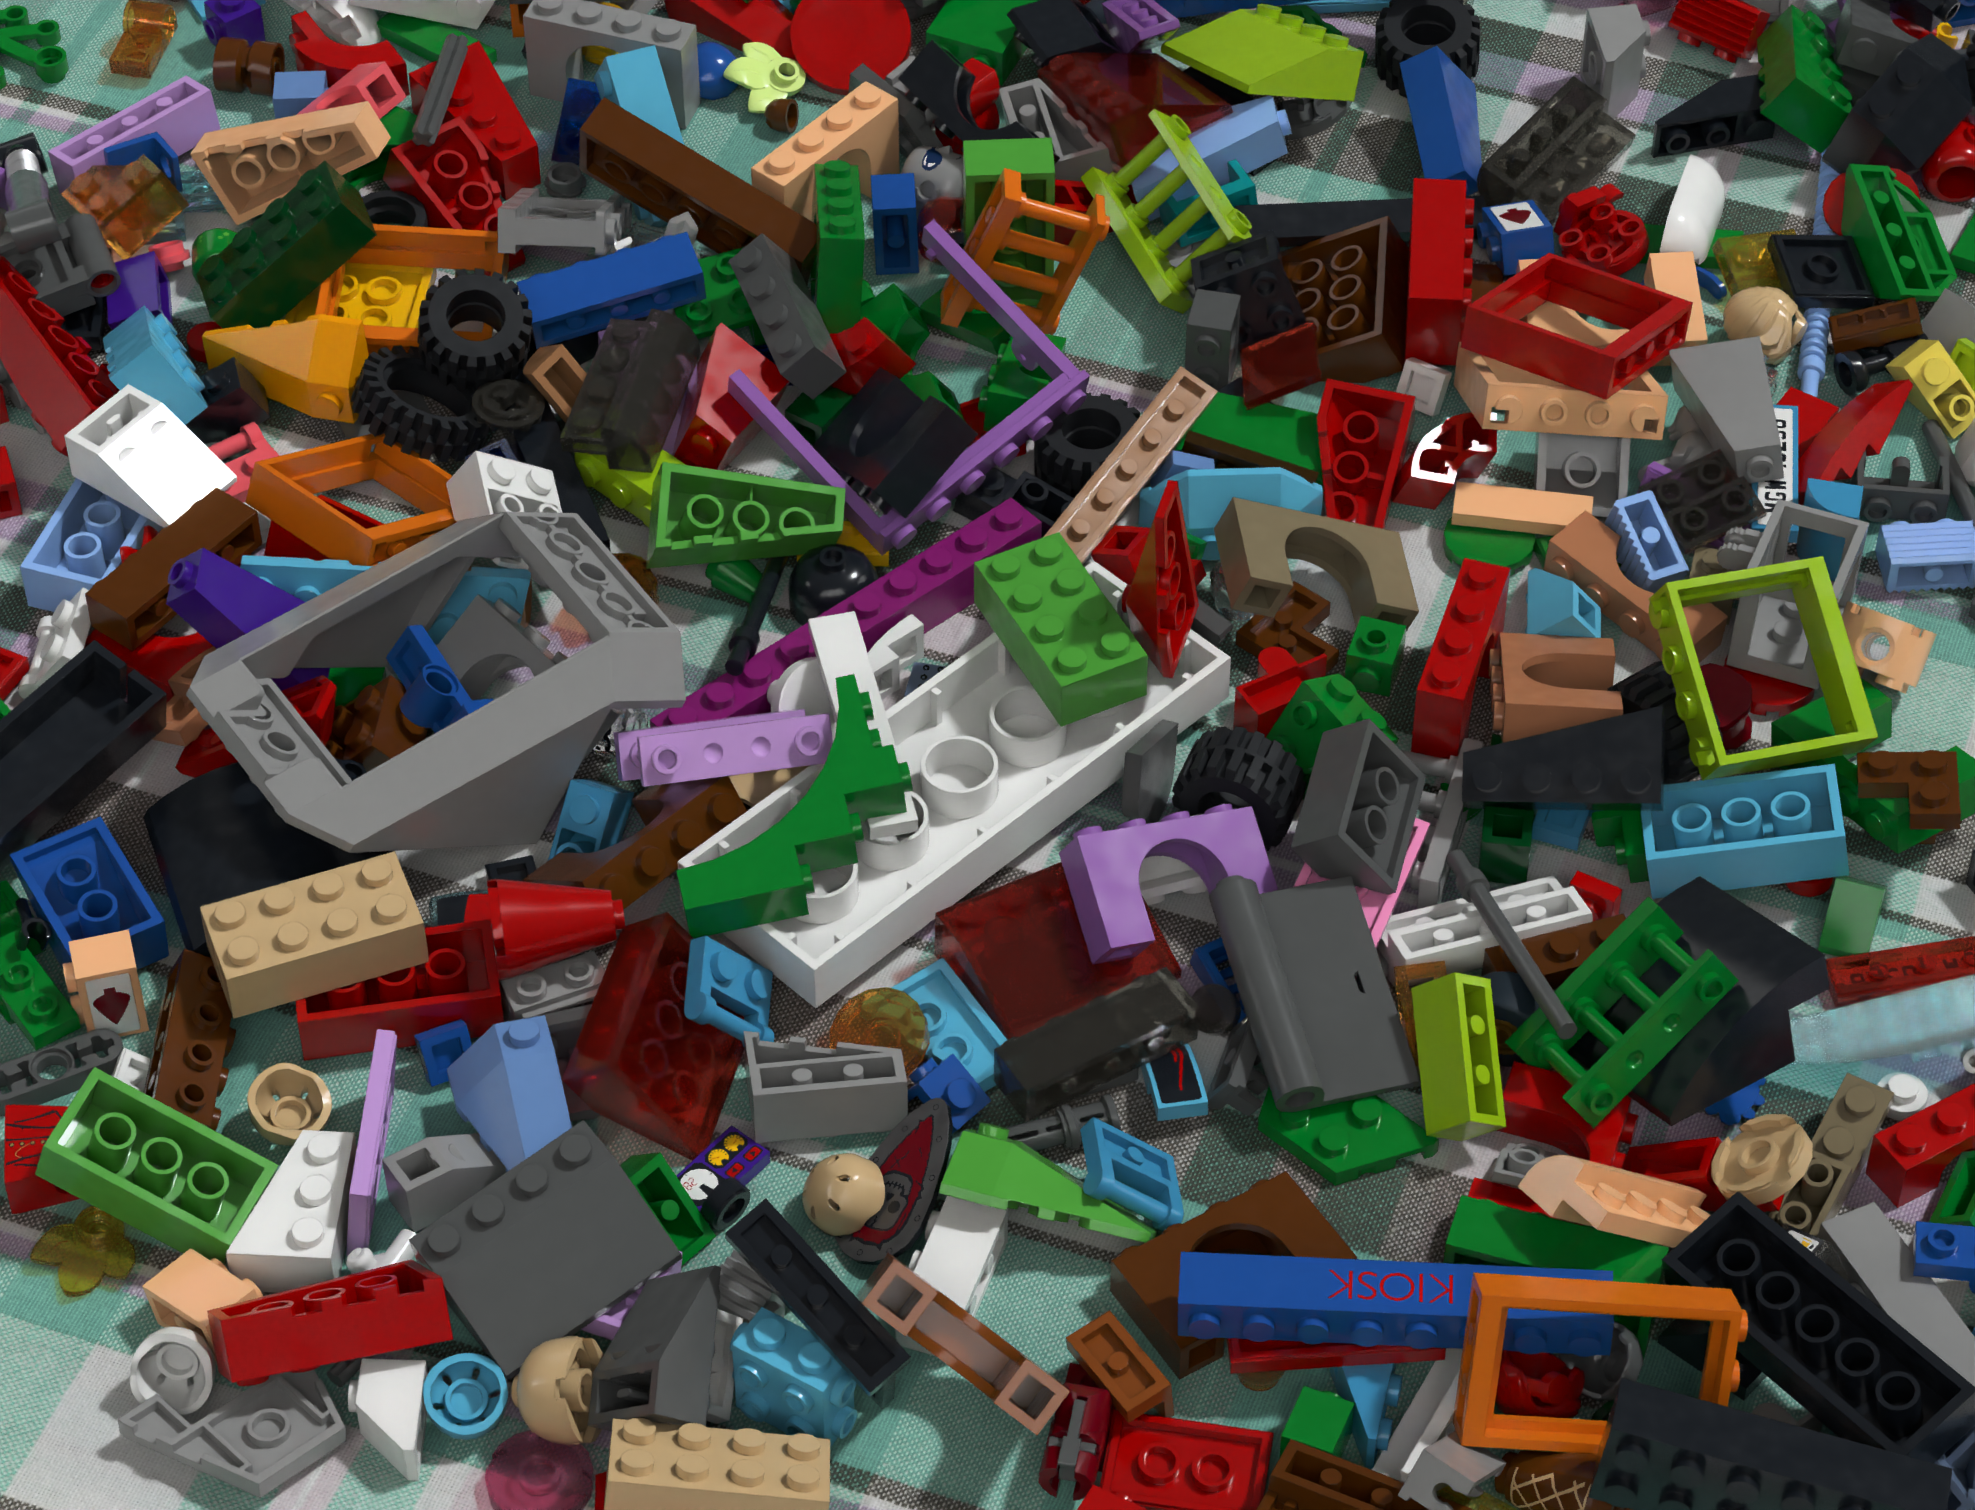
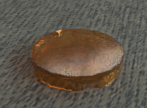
M888 987L868 989L850 998L837 1012L830 1028L829 1048L836 1049L838 1042L901 1049L907 1077L923 1061L930 1044V1031L928 1030V1022L923 1010L908 994Z

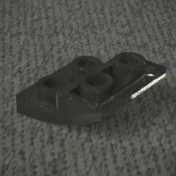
M1721 449L1654 479L1638 489V493L1648 490L1653 491L1678 547L1684 555L1725 536L1731 527H1744L1765 517L1767 511L1744 476L1738 478Z

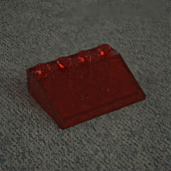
M1157 53L1063 54L1053 58L1049 65L1037 70L1038 77L1064 102L1068 113L1076 121L1081 120L1087 126L1088 133L1097 142L1102 141L1108 147L1110 159L1121 168L1159 134L1156 126L1148 116L1153 109L1170 117L1173 114L1177 115L1187 124L1191 133L1233 113L1229 103Z
M1062 862L935 913L934 955L938 960L941 958L946 960L1013 1048L1104 1006L1108 1009L1179 979L1182 974V970L1144 898L1143 901L1155 941L1136 957L1092 964Z
M668 912L626 925V929H622L562 1081L594 1112L693 1161L710 1144L743 1055L744 1047L742 1041L708 1023L699 1025L686 1018L684 1004L690 941L694 938ZM717 1003V1006L744 1020V1016Z

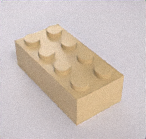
M395 851L200 907L207 947L233 1019L429 962L424 922Z
M613 1418L604 1510H829L830 1439L816 1438L805 1433L784 1435L762 1433L752 1428L731 1430L709 1428L698 1423L678 1425L652 1422L644 1418H632L629 1420Z

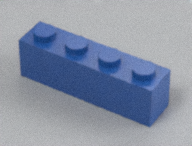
M687 232L674 236H663L647 244L619 249L613 254L589 261H579L569 267L549 273H538L528 279L517 282L519 294H525L529 301L528 309L532 311L531 335L536 349L706 299L703 271Z

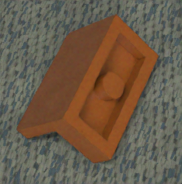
M1110 1310L1066 1337L1068 1351L1099 1388L1110 1392L1113 1405L1128 1423L1151 1408H1154L1162 1417L1171 1418L1174 1416L1171 1383Z

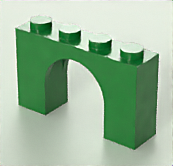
M831 160L825 164H814L811 221L817 224V251L810 274L811 278H815L814 302L829 334L840 333L853 327L860 321L865 234L858 165H850L841 160Z
M1861 678L1878 734L1877 739L1860 751L1864 752L1892 737V699ZM1824 696L1771 722V747L1835 736ZM1954 746L1947 751H1956L1960 821L1975 814V759L1958 746ZM1857 753L1779 767L1783 770L1835 764L1842 815L1849 817L1869 832L1875 840L1881 841L1897 854L1945 830L1910 829L1908 798H1858L1857 765L1848 761L1856 756Z

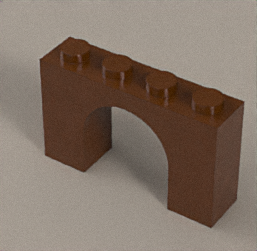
M728 776L649 786L631 800L646 827L629 838L596 852L558 853L523 880L524 882L611 890L612 900L622 899L624 910L678 869L677 861L740 817L747 810Z
M1287 1171L1269 1180L1263 1179L1256 1182L1248 1191L1226 1202L1220 1201L1211 1205L1203 1214L1183 1224L1177 1223L1169 1226L1161 1235L1140 1246H1130L1124 1249L1116 1258L1111 1260L1110 1292L1180 1380L1224 1357L1225 1338L1198 1339L1193 1336H1178V1292L1181 1252L1357 1259V1256Z

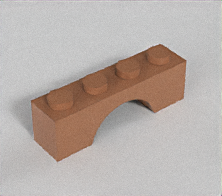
M1585 510L1549 540L1543 569L1573 581L1601 608L1602 614L1620 626L1625 634L1636 638L1656 653L1657 657L1662 661L1663 646L1658 629L1652 626L1649 618V598L1654 593L1636 586L1624 576L1616 560L1621 536ZM1711 603L1683 607L1699 663L1721 645L1728 619L1725 613Z

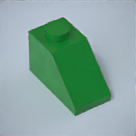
M661 1152L632 1155L620 1165L677 1249L683 1252L682 1266L716 1237Z

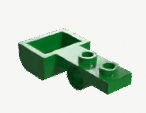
M5 880L0 882V1013L10 1025L17 1024L37 1051L80 1029L81 1025L76 1011L34 956L44 952L41 951L39 942L34 938H29L26 951L17 949L16 940L21 929V920L15 902L20 897L8 881Z

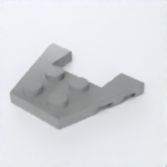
M315 1370L302 1373L285 1372L270 1375L269 1380L253 1385L194 1424L187 1422L158 1394H155L118 1418L120 1434L125 1438L259 1498L347 1441L345 1425L322 1379L319 1380Z

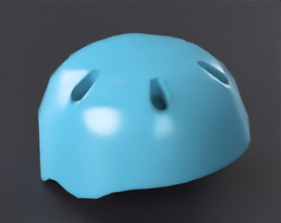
M461 1353L449 1356L438 1362L430 1370L424 1381L423 1398L425 1409L433 1424L442 1433L451 1438L470 1440L482 1437L494 1430L505 1414L508 1403V1387L501 1368L484 1355ZM475 1369L480 1371L477 1380L472 1379ZM444 1376L450 1378L452 1382L450 1386L443 1381ZM497 1391L500 1392V1395H499V1396L494 1397V1398H489V1396H490L491 1394H493V1393H495V1392H497ZM434 1405H439V1406H444L445 1408H444V1409H440V1410H435V1409L433 1408V1406H434Z

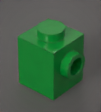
M1361 615L1346 654L1345 678L1353 683L1356 690L1390 697L1404 658L1406 625Z

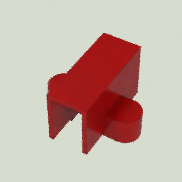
M1281 647L1263 649L1258 656L1257 679L1235 688L1233 730L1235 726L1243 727L1248 732L1254 733L1258 731L1263 733L1266 738L1304 680L1326 676L1327 655L1324 653L1298 664L1290 653Z

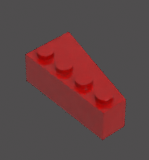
M477 41L467 46L468 51L442 124L461 116L484 145L489 157L488 166L493 180L498 181L501 190L500 196L508 200L521 188H533L541 184L538 144L481 43ZM438 60L408 73L412 109L415 115L419 113Z

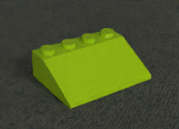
M1257 4L1256 10L1238 9L1163 43L1160 51L1247 94L1354 101L1364 51L1348 45L1349 38L1337 34H1328L1325 27L1303 23L1304 18L1281 13L1282 8L1268 4Z

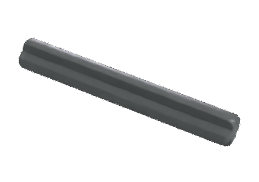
M451 33L444 41L412 129L414 134L412 141L417 146L423 144L426 147H430L436 141L468 51L466 46L468 39L463 34L457 36Z

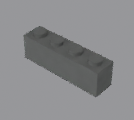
M761 233L751 243L743 247L729 262L780 375L811 399H815L847 371L794 258Z

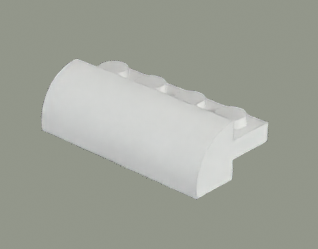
M1554 875L1490 891V894L1520 940L1593 922L1591 910L1573 886L1563 888ZM1464 898L1391 915L1379 942L1378 949L1389 964V981L1394 987L1401 989L1429 982L1454 972L1464 973L1480 969L1483 966L1485 949L1498 946L1499 943L1474 904L1467 902Z

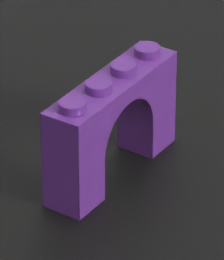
M1222 804L1206 810L1203 815L1190 817L1188 811H1180L1163 817L1160 820L1161 822L1147 824L1145 819L1139 818L1124 822L1114 830L1102 831L1101 826H1091L1073 834L1074 839L1059 852V856L1092 964L1136 957L1155 941L1139 885V872L1144 858L1167 856L1184 862L1201 877L1208 889L1209 895L1216 888V884L1220 880L1233 875H1239L1256 882L1259 894L1278 890L1252 806L1233 809L1232 804Z

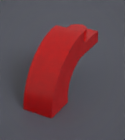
M306 11L291 16L293 33L289 35V42L295 54L297 71H326L327 85L330 88L358 64L385 61L405 95H410L406 62L388 40L367 46L344 45L328 38Z

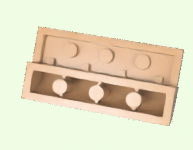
M1553 1155L1539 1161L1526 1173L1518 1186L1551 1217L1592 1226L1597 1230L1675 1248L1711 1216L1699 1208L1707 1195L1696 1188L1569 1155Z

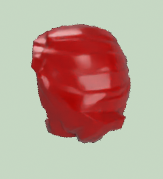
M1504 1350L1502 1351L1495 1404L1498 1410L1505 1415L1573 1419L1581 1408L1579 1397L1584 1386V1371L1576 1366L1573 1369L1568 1368L1565 1362L1551 1353L1524 1354L1519 1351Z

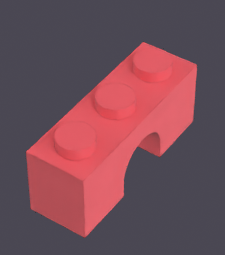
M385 61L358 64L296 115L368 101L380 119L407 96Z

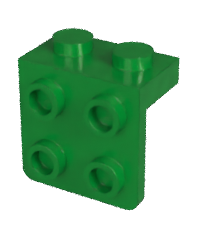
M742 248L698 259L703 271L706 299L673 308L680 331L685 340L694 341L712 336L716 327L722 322L731 330L748 326L756 350L768 347L729 262Z
M1340 673L1304 680L1266 737L1271 741L1276 740L1282 744V749L1285 752H1291L1297 759L1295 765L1302 767L1305 774L1303 781L1306 782L1303 800L1323 732L1370 718L1395 745L1399 740L1387 726L1384 717L1374 711L1357 693L1353 683L1344 678Z

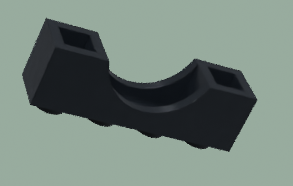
M933 40L925 46L898 78L909 89L905 94L906 98L923 112L929 108L937 116L933 124L950 139H953L955 135L962 141L1039 138L1032 130L1017 121L999 129H981L975 122L970 108V94L976 76L948 49ZM1053 151L1055 165L1060 157Z

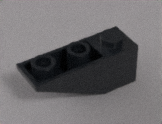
M1759 74L1720 80L1655 121L1651 150L1652 157L1656 158L1773 138L1775 123L1760 113V106L1765 101L1760 98L1759 89L1765 83L1759 79Z
M233 357L199 377L205 385V388L200 392L208 408L185 426L202 443L208 444L222 441L240 433V427L248 423L255 422L259 425L271 418L265 388Z

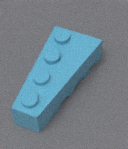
M144 305L103 337L104 350L107 353L106 360L109 363L107 366L110 372L108 375L109 379L119 390H122L129 384L162 402L186 425L208 408L200 392L205 388V385L194 372L196 368L185 354L187 350L176 337L178 333L173 325L162 313L155 317Z

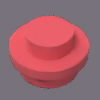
M182 240L166 241L148 247L149 252L155 251L165 273L184 268L183 261L191 257L190 251L184 249Z

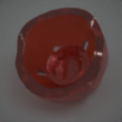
M941 196L929 200L921 208L917 220L918 249L925 260L930 261L925 256L928 249L921 242L924 226L934 219L948 234L961 232L960 209L963 205L962 197ZM937 258L930 261L936 265L944 266Z

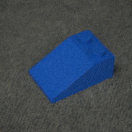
M101 816L9 854L10 861L37 918L46 921L50 925L51 936L48 942L62 969V964L72 962L69 941L128 929L137 970L169 956L165 921Z

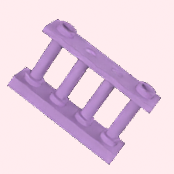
M805 709L613 732L618 779L620 781L641 779L643 787L825 764L833 744L830 714L806 716Z

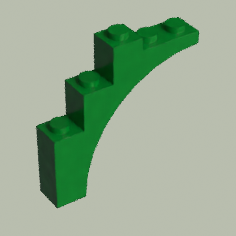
M855 674L835 678L839 704L835 739L824 768L806 795L778 823L751 842L716 859L676 870L691 939L808 915L806 894L815 893L811 873L858 863L855 843L864 841L861 822L867 821V818L907 812L904 792L913 791L907 762L898 763L893 744L882 746L878 728L869 730L867 721L874 720L872 704L868 691L859 693Z

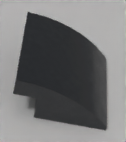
M1701 876L1673 891L1657 904L1684 932L1675 942L1695 961L1709 949L1739 981L1627 1094V1096L1670 1126L1794 1062L1795 1053L1789 1010L1830 989L1825 954ZM1660 957L1639 980L1660 998L1681 975ZM1623 994L1603 1016L1624 1035L1645 1012ZM1587 1031L1567 1053L1590 1069L1609 1049L1590 1031Z

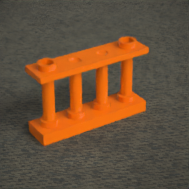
M1004 168L963 250L991 279L1042 292L1043 295L1036 308L1017 302L1014 303L1044 334L1053 335L1059 324L1060 311L1098 241L1103 242L1107 236L1110 217L1105 215L1104 196L1096 194L1086 214L1027 198L1026 193L1021 190V172ZM1023 215L1077 231L1068 246L1010 230V225L1014 218L1019 219ZM1005 247L1060 263L1051 277L994 261V256L997 250H1004ZM950 273L940 293L941 324L958 328L965 312L971 313L975 309L989 313Z

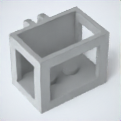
M1778 499L1763 532L1749 528H1738L1737 526L1735 528L1731 527L1730 531H1727L1723 540L1725 542L1723 546H1720L1716 555V561L1719 562L1718 565L1726 568L1727 571L1784 563L1792 524L1846 538L1839 572L1833 584L1841 616L1847 601L1852 602L1868 532V522ZM1792 589L1740 597L1726 665L1818 690L1820 686L1819 678Z

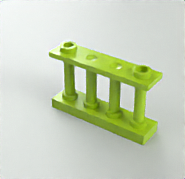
M1153 109L1148 116L1156 126L1159 134L1117 173L1111 172L1108 174L1092 166L1081 177V180L1093 198L1096 194L1104 196L1105 215L1110 217V226L1159 304L1184 314L1193 304V298L1186 289L1189 286L1188 280L1193 276L1190 259L1225 247L1230 242L1236 243L1252 237L1249 232L1252 225L1242 212L1232 206L1188 138L1191 131L1187 124L1175 114L1170 117ZM1170 148L1179 165L1137 204L1132 203L1126 194L1129 192L1128 186ZM1190 179L1200 196L1158 235H1153L1146 225L1149 223L1148 217ZM1210 211L1220 228L1177 267L1172 266L1166 257L1169 254L1168 248Z

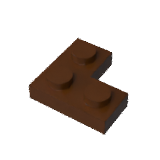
M1293 581L1292 589L1274 618L1258 614L1254 615L1236 631L1235 645L1257 658L1259 653L1265 648L1281 647L1287 650L1298 664L1325 653L1327 655L1326 673H1328L1338 663L1339 650L1310 632L1330 615L1331 602Z
M1956 751L1857 752L1858 798H1908L1910 829H1960L1961 811Z

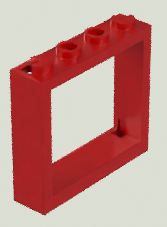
M1548 253L1468 305L1466 318L1460 321V329L1463 330L1460 347L1607 400L1669 355V350L1677 349L1685 343L1693 302ZM1549 301L1629 329V331L1605 348L1599 349L1520 321V319Z

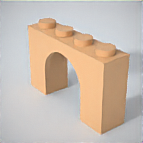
M865 81L751 167L752 186L811 221L814 164H825L828 161L839 158V160L845 161L850 165H858L860 191L872 199L871 175L900 174L898 98Z
M1693 251L1649 253L1644 274V285L1693 302L1685 343L1679 348L1707 344L1708 337ZM1538 259L1518 260L1516 274ZM1549 301L1520 319V321L1599 349L1605 348L1629 331L1626 328L1617 330L1594 326L1581 318L1575 310ZM1670 354L1654 366H1671Z

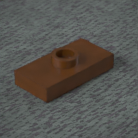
M1915 297L1828 318L1835 355L1848 350L1880 347L1888 342L1923 334Z

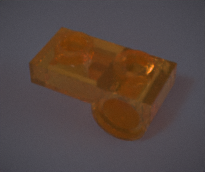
M129 0L123 13L124 33L109 59L111 73L151 79L178 28L177 17L172 5L140 0Z

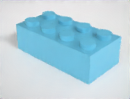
M1835 764L1664 785V810L1641 811L1652 899L1665 898L1673 891L1699 876L1721 890H1732L1849 875L1846 836Z

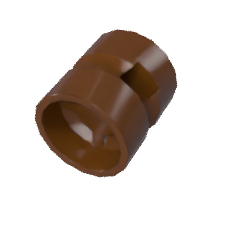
M221 37L216 45L213 58V82L216 90L242 93L248 88L253 95L273 97L275 72L285 71V54L282 44L256 40L250 46L246 39Z

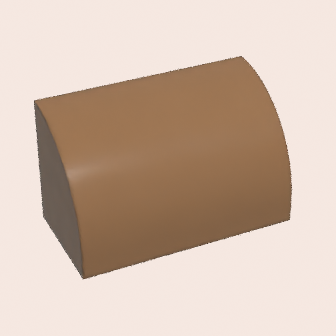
M563 344L540 347L524 366V375L578 439H581L618 413V410Z

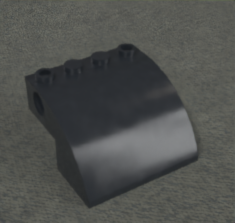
M336 759L352 781L367 773L363 763L349 759ZM239 762L216 768L189 780L162 797L143 816L185 948L210 958L211 955L207 947L200 912L201 906L394 852L349 853L286 823L277 815L274 807L260 789L252 783L249 775Z

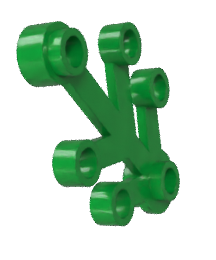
M13 5L0 10V24L5 25V28H0V52L35 68L37 76L46 83L53 84L62 81L69 70L66 51L59 46H54L61 40L59 24L54 20H42L37 24H29L27 9L20 5ZM36 39L39 45L45 47L36 51L17 41ZM0 66L1 90L7 84L5 71L2 66Z

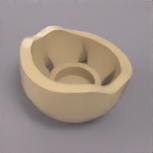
M286 1062L275 1064L259 1074L251 1084L247 1096L248 1112L255 1129L262 1137L278 1145L293 1146L302 1130L323 1131L332 1109V1098L324 1081L316 1073ZM308 1093L306 1099H302L303 1094ZM277 1095L279 1100L275 1101L273 1096Z
M854 1153L831 1155L820 1161L811 1170L803 1188V1207L812 1223L824 1233L831 1236L853 1234L859 1231L865 1222L882 1208L885 1200V1184L882 1173L874 1162Z

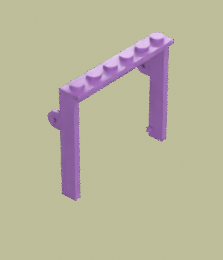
M934 219L923 228L921 242L928 249L925 256L930 261L937 258L1013 337L1011 348L1022 366L1030 371L1040 366L1053 381L964 450L906 519L892 510L887 515L883 514L879 518L740 369L730 375L728 381V392L814 484L846 488L844 519L847 518L882 556L893 547L898 550L906 546L917 534L916 529L928 519L931 522L940 519L952 505L951 501L962 492L965 495L974 492L986 478L985 474L996 465L999 468L1008 465L1020 451L1019 447L1030 438L1033 441L1042 438L1051 429L1053 420L1063 412L1067 415L1073 413L1087 398L1085 393L1090 375L1084 369L1080 372Z

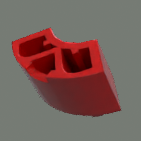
M866 317L847 330L836 334H829L847 371L830 386L838 388L849 395L857 394L879 367L901 379L917 364L890 337Z
M1472 412L1455 415L1446 419L1443 424L1424 436L1403 465L1396 480L1392 502L1435 510L1456 480L1461 478H1478L1497 453V430L1482 429ZM1491 412L1490 420L1497 421V413Z

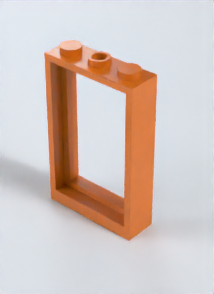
M1473 1272L1453 1416V1425L1461 1446L1598 1454L1607 1421L1494 1414L1508 1308L1710 1321L1698 1399L1728 1407L1730 1392L1738 1390L1740 1366L1735 1358L1738 1342H1744L1747 1336L1748 1316L1746 1310L1741 1309L1731 1289Z

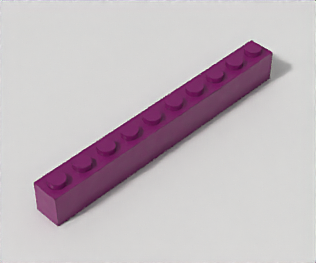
M1009 498L817 617L855 611L867 653L888 630L910 614H913L924 624L925 634L974 603V562L1040 539L1042 522L1013 498ZM808 623L760 651L751 659H748L742 674L733 676L726 672L687 696L682 708H668L649 720L650 727L770 713L771 704L767 699V690L770 684L779 679L783 672L795 662L804 658L816 657L809 634Z

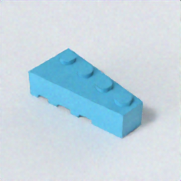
M655 45L605 57L593 77L601 100L604 97L684 145ZM633 203L635 214L639 221L644 220L647 231L668 225L667 222Z

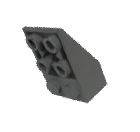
M714 1265L648 1279L593 1372L588 1426L611 1431L613 1418L625 1420L644 1418L657 1423L678 1425L698 1423L706 1426L707 1412L710 1407L709 1388L712 1359L715 1354L714 1336L717 1307L720 1301L721 1267Z

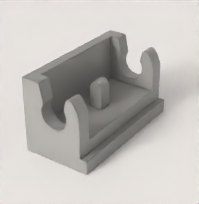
M1454 1431L1423 1449L1398 1496L1405 1501L1413 1499L1429 1510H1454L1449 1503L1439 1500L1436 1495L1437 1491L1450 1485L1452 1490L1466 1496L1479 1497L1483 1494L1479 1484L1492 1476L1498 1477L1507 1462L1484 1447L1461 1446L1457 1433Z

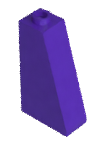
M201 548L177 560L168 574L170 586L166 604L216 649L305 603L205 548ZM293 668L287 677L271 679L282 691L321 675L328 678L330 668Z

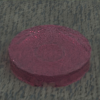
M531 1430L517 1433L497 1447L492 1454L493 1460L486 1469V1490L491 1507L494 1510H583L592 1497L595 1480L594 1470L589 1453L581 1443L578 1445L551 1443Z

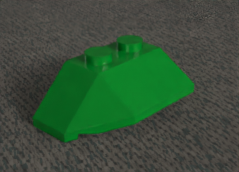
M1849 164L1846 169L1841 232L1843 236L1853 237L1875 297L1891 300L1915 297L1916 301L1936 302L1944 289H1948L1958 276L1932 212L1908 187L1895 179L1896 174L1889 166Z

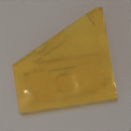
M1794 229L1717 239L1712 250L1731 297L1741 290L1755 286L1782 289L1767 248V243L1771 234L1796 235Z

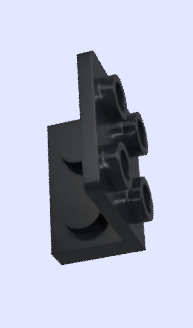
M1273 229L1190 259L1195 290L1203 289L1241 295L1238 351L1307 326L1306 317L1284 270L1279 242Z

